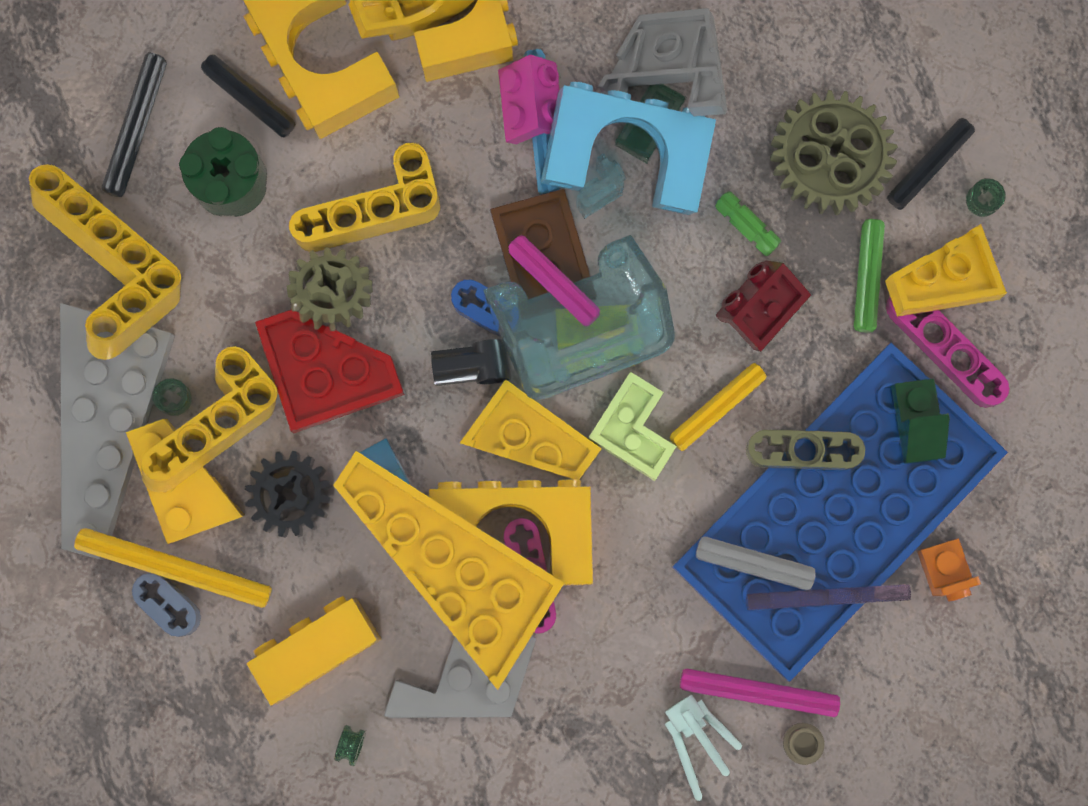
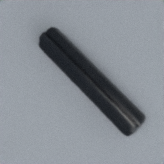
M212 54L202 62L201 70L206 76L280 137L285 138L293 131L296 125L294 120L220 58Z
M965 118L958 119L887 196L889 203L898 210L904 209L974 134L975 127Z

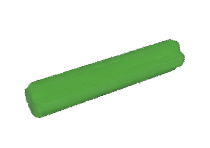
M866 219L862 224L854 329L865 333L873 332L877 328L885 228L884 222L878 219Z

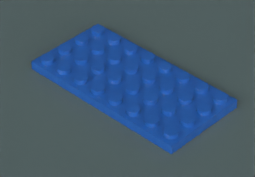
M892 343L888 344L804 430L850 432L856 434L865 445V456L862 462L848 470L767 468L701 536L813 567L816 576L810 590H803L698 560L696 558V550L701 537L672 566L788 682L806 666L1008 453L936 385L940 414L949 413L950 417L946 458L904 464L891 386L895 383L930 378ZM800 439L794 446V452L800 460L811 461L815 457L816 448L810 440ZM823 439L825 445L823 462H828L826 458L828 454H841L845 462H847L848 457L855 455V450L848 448L847 441H843V444L837 448H826L828 440ZM784 451L782 457L783 461H788L786 451Z

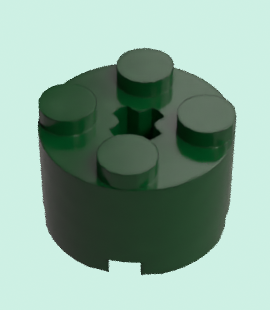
M216 127L193 140L180 159L179 168L186 188L200 205L213 215L243 216L254 210L265 196L267 189L266 166L250 141L237 132L230 131L224 127ZM226 171L230 172L226 177L222 175Z

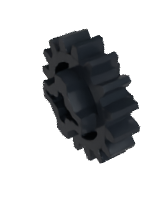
M279 451L275 454V463L272 464L263 458L261 463L264 470L261 473L254 470L250 472V475L256 479L255 485L245 486L244 490L253 493V499L245 502V506L257 509V512L251 517L254 522L258 523L264 519L266 520L263 527L265 532L271 533L277 526L279 537L286 538L289 529H292L295 536L301 537L303 536L302 526L306 525L308 528L315 530L317 525L314 518L316 516L327 518L328 514L321 508L323 504L333 503V499L324 495V490L331 488L333 485L330 481H321L320 478L325 474L326 470L322 466L312 469L315 459L309 455L300 462V453L297 451L291 452L289 460H286L284 454ZM294 468L288 476L273 477L274 474L281 470ZM309 478L314 485V500L309 498L307 490ZM285 487L288 489L293 488L292 491L297 495L294 501L286 500V497L281 494ZM265 489L268 490L271 500L268 509L264 501ZM299 510L305 512L298 519L283 521L285 518H288L291 512Z

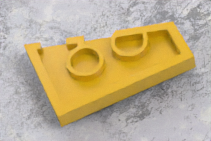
M161 419L126 432L141 475V460L146 451L176 430L168 419ZM186 442L183 444L186 450L194 452ZM172 452V459H174L176 456L175 453ZM158 465L153 466V473L160 470L163 474L168 473V466L160 468ZM204 466L167 492L158 493L147 488L167 544L245 516L240 508L223 491L220 483L214 476L210 475Z

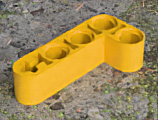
M405 143L395 151L393 164L399 184L296 211L291 216L289 230L297 244L305 251L310 252L313 250L318 252L325 250V247L333 248L434 220L440 211V200L425 149L416 143ZM416 159L422 162L419 169L409 172L403 169L404 164L409 160ZM419 195H428L432 198L431 202L423 208L412 205L413 200ZM389 204L394 207L390 216L380 218L375 215L376 210L381 205ZM346 214L356 216L352 226L345 228L338 226L339 219ZM325 220H328L332 231L328 232L326 230L328 227L324 222ZM314 225V228H312L313 235L306 236L307 226Z
M236 346L227 347L216 358L215 382L225 396L148 449L141 460L142 480L151 491L159 493L173 489L273 415L277 399V388L274 382L243 348ZM229 365H236L243 372L238 375H230L223 369ZM253 394H261L267 398L268 402L263 405H256L250 402L248 397ZM228 416L233 418L237 424L231 428H223L216 423V420L220 417ZM190 439L200 440L205 447L198 452H191L186 450L183 444ZM172 452H174L176 456L174 459H172ZM158 465L160 468L168 466V473L163 474L160 470L153 473V466Z

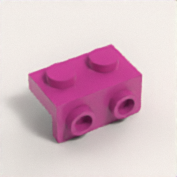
M530 54L499 69L506 142L517 145L542 133L550 134L558 92L560 90L557 64Z

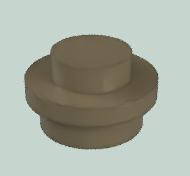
M797 723L786 731L783 738V748L786 755L792 761L808 765L816 762L823 754L824 738L815 726L808 723Z

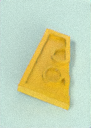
M981 224L971 229L965 235L946 243L942 248L921 257L891 274L885 280L897 317L1000 300L1007 294Z
M507 380L503 382L460 441V444L574 480L582 478L602 450Z

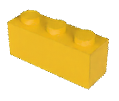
M341 596L323 607L326 613L324 616L314 622L311 621L310 617H307L290 627L288 631L291 636L277 644L274 638L253 650L256 657L246 664L270 706L280 703L382 640L358 598H351L347 601L344 596Z

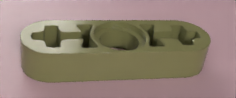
M760 430L748 440L746 455L752 464L763 468L848 470L862 462L865 456V445L859 436L850 432ZM763 438L768 439V445L782 446L784 444L782 438H788L785 450L788 461L782 460L784 452H772L768 455L767 459H762V452L755 451V446L759 445ZM808 439L815 445L816 454L811 461H802L796 456L794 446L798 440ZM823 439L828 440L826 448H837L843 444V441H847L848 448L854 449L855 455L848 457L847 462H845L841 454L826 455L828 462H823L822 459L825 454Z

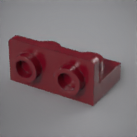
M765 260L756 264L748 272V279L743 285L725 297L722 302V308L716 314V317L721 322L729 323L751 348L761 352L811 296L809 291L783 262Z

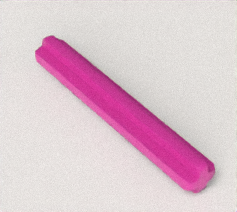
M687 668L683 669L681 673L680 688L684 691L830 717H837L840 710V697L834 694Z

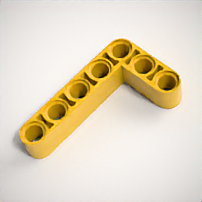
M48 164L40 165L34 168L29 175L33 207L125 285L93 311L85 323L88 351L98 359H113L177 306L181 297L180 270L60 168ZM72 213H82L81 215H72ZM104 236L111 237L110 239L105 240L100 239V237ZM136 260L140 261V263L131 264L128 263V261ZM160 284H165L170 287L162 289L156 286ZM139 308L142 311L132 313L128 312L127 309ZM100 332H110L113 334L105 338L97 336Z

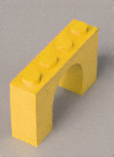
M243 0L249 11L243 17L253 36L261 33L266 44L260 48L271 68L279 65L284 74L278 80L287 97L291 99L296 96L301 108L297 109L296 113L306 131L314 128L319 139H322L399 98L396 83L378 52L341 71L330 74L308 71L295 61L294 47L300 33L312 22L345 6V0Z
M477 0L472 11L461 20L414 32L426 82L513 61L512 47L518 46V40L514 24H506L503 12L509 11L507 0Z
M524 480L517 482L518 488H502L501 481L478 482V488L462 489V482L451 481L438 482V489H429V497L475 527L486 515L497 509L514 507L530 512L541 521L549 537L550 574L564 582L563 586L593 584L591 487H581V480H558L557 487H541V481Z

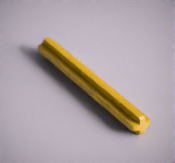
M80 529L75 539L74 547L77 550L260 608L268 604L272 588L270 586L91 529Z

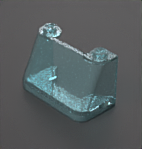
M631 235L609 243L600 251L598 256L600 273L574 282L600 309L599 317L590 326L582 325L549 292L528 300L522 286L515 282H505L483 290L494 322L518 379L528 397L536 400L550 398L665 353L672 346L675 340V331L667 288Z

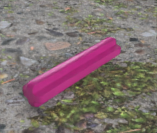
M520 235L509 244V254L582 325L590 326L597 320L600 315L599 307L525 236Z

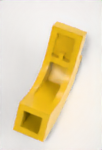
M350 0L348 6L361 39L389 34L391 41L414 36V32L434 28L448 21L467 8L474 0Z

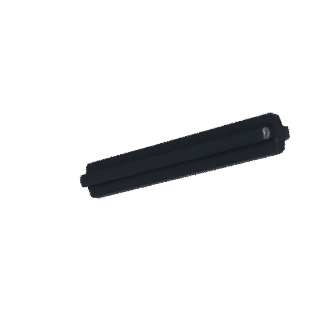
M148 52L144 56L102 184V190L108 195L122 197L125 194L167 65V61L159 54Z

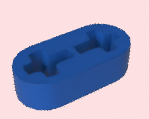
M471 279L458 282L453 288L451 301L456 312L500 337L508 336L518 328L520 322L519 311L512 301ZM471 290L476 291L477 301L484 305L480 308L473 303H469L467 307H463V301L459 295L462 292L469 294ZM491 308L498 313H502L504 309L509 310V319L512 322L510 324L503 322L500 327L496 326L494 315L487 311Z

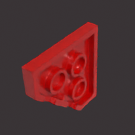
M292 309L255 322L290 431L293 434L405 395L393 359L386 353L364 345L337 330L331 331L329 326L322 325L319 329H314L312 319L303 323L300 321L299 312L292 311Z

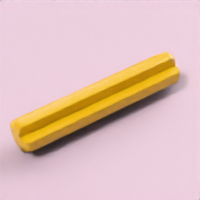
M756 363L749 365L671 433L669 438L672 443L681 451L687 449L764 382L767 376L763 369Z

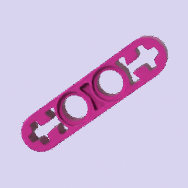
M891 297L888 298L886 310L891 320L976 405L984 408L994 407L1007 398L1010 388L1005 376L939 310L925 312L928 316L919 321L914 327L911 322L917 317L914 314L897 317ZM927 323H934L940 326L943 332L941 342L931 343L926 340L923 329ZM954 351H963L970 357L971 364L967 371H958L953 367L951 356ZM980 367L983 373L977 375V377L985 384L992 381L996 385L993 389L996 397L994 395L983 396L981 392L985 388L984 385L977 378L971 382L966 378L976 373Z

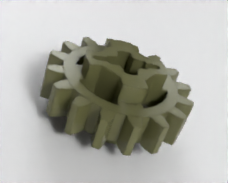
M325 247L324 256L318 257L312 250L309 252L310 261L308 263L302 259L296 261L299 272H289L291 284L286 286L288 298H292L290 299L292 311L300 310V321L304 323L313 318L314 329H319L324 322L329 324L331 331H335L336 322L342 321L343 325L348 328L351 326L350 317L352 315L359 319L364 317L362 306L370 307V293L373 292L372 280H368L369 269L368 267L359 268L360 261L357 255L347 260L344 249H341L337 256L331 254L329 247ZM312 276H314L312 281L307 282ZM354 295L349 302L346 301L347 297Z

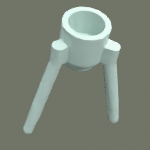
M691 694L665 711L670 721L665 723V726L673 737L694 798L700 801L702 793L680 732L682 731L686 738L695 734L723 776H728L730 771L702 728L706 725L703 718L736 750H740L742 744L708 710L702 700L697 702Z

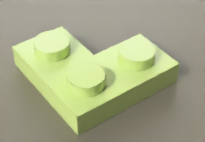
M630 372L588 439L655 481L677 446L643 426L664 392Z

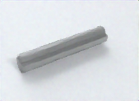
M701 537L696 550V558L698 560L799 589L810 590L815 581L816 573L813 567L709 537Z

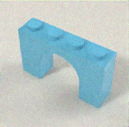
M570 82V86L564 85L559 90L541 183L575 191L584 188L591 150L597 134L602 128L610 124L630 123L644 129L653 138L659 150L660 169L652 207L686 215L698 212L716 119L705 116H693L688 107L683 108L682 112L668 109L669 104L661 100L646 99L645 103L630 100L631 95L622 91L609 90L608 95L593 92L592 85L582 82Z

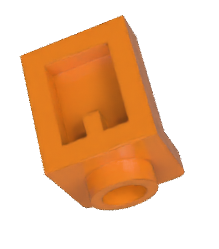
M959 538L917 551L933 597L946 595L948 602L972 595L970 588L981 584L979 576L972 577Z

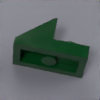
M926 379L893 384L891 389L904 464L946 458L950 417L949 413L940 414L935 380Z

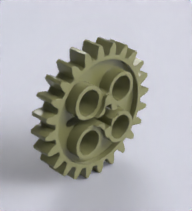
M828 90L824 101H821L816 93H812L809 105L802 99L798 100L795 106L796 112L788 109L784 115L786 122L779 121L775 131L780 135L774 136L771 141V146L778 150L772 152L770 161L780 162L781 164L775 168L773 175H785L786 178L780 188L786 189L792 186L795 189L791 196L792 201L798 199L801 195L806 198L804 209L807 210L813 202L818 203L819 214H823L827 206L832 205L834 214L839 215L845 204L852 213L858 208V200L865 206L869 205L872 201L871 194L879 196L884 190L881 183L887 184L893 175L887 170L893 169L897 160L889 157V155L893 154L898 146L897 144L886 143V141L891 138L894 130H882L881 126L887 117L881 116L875 119L872 116L876 108L875 104L869 106L866 110L861 107L863 102L862 96H859L854 103L848 102L847 91L843 92L839 100H835L832 90ZM823 122L828 124L832 129V133L825 134L820 132L816 127V123ZM807 137L809 142H804L802 138ZM851 139L862 140L867 150H857L853 147ZM831 148L837 150L836 157L829 155ZM799 156H811L814 158L816 166H805L801 163ZM862 163L864 168H860L858 164ZM834 172H845L850 177L851 183H840L836 179Z

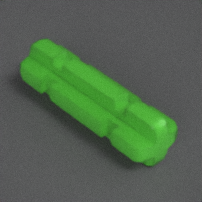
M728 191L723 194L715 205L716 209L724 217L729 216L731 219L729 222L750 242L755 241L757 243L755 247L763 255H770L779 246L780 238L772 230L768 232L765 229L767 225L746 205L741 206L739 204L741 200L732 192Z

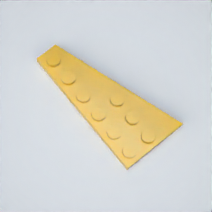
M355 451L333 486L498 690L558 595L564 582Z

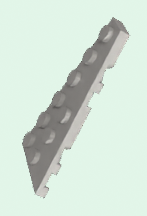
M60 303L61 549L104 560L105 558L75 549V539L80 529L83 528L109 536L113 534L136 461L126 432L147 425L175 335L170 332L150 328L113 359H98L88 351L85 323L92 311ZM100 332L97 334V336L103 338L113 335L110 332Z

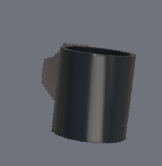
M488 339L472 344V347L431 351L432 373L435 386L475 381L477 384L482 385L503 383L505 380H511L508 346L505 339Z

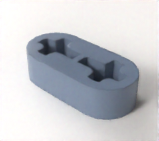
M153 573L143 574L136 579L132 588L134 601L166 633L171 636L183 637L191 635L197 630L201 621L199 609L172 581ZM159 582L160 586L157 592L165 599L163 603L156 598H145L148 593L145 587L147 583L157 584ZM170 606L176 611H185L187 609L189 612L185 618L189 623L187 627H174L173 623L176 617L168 610Z

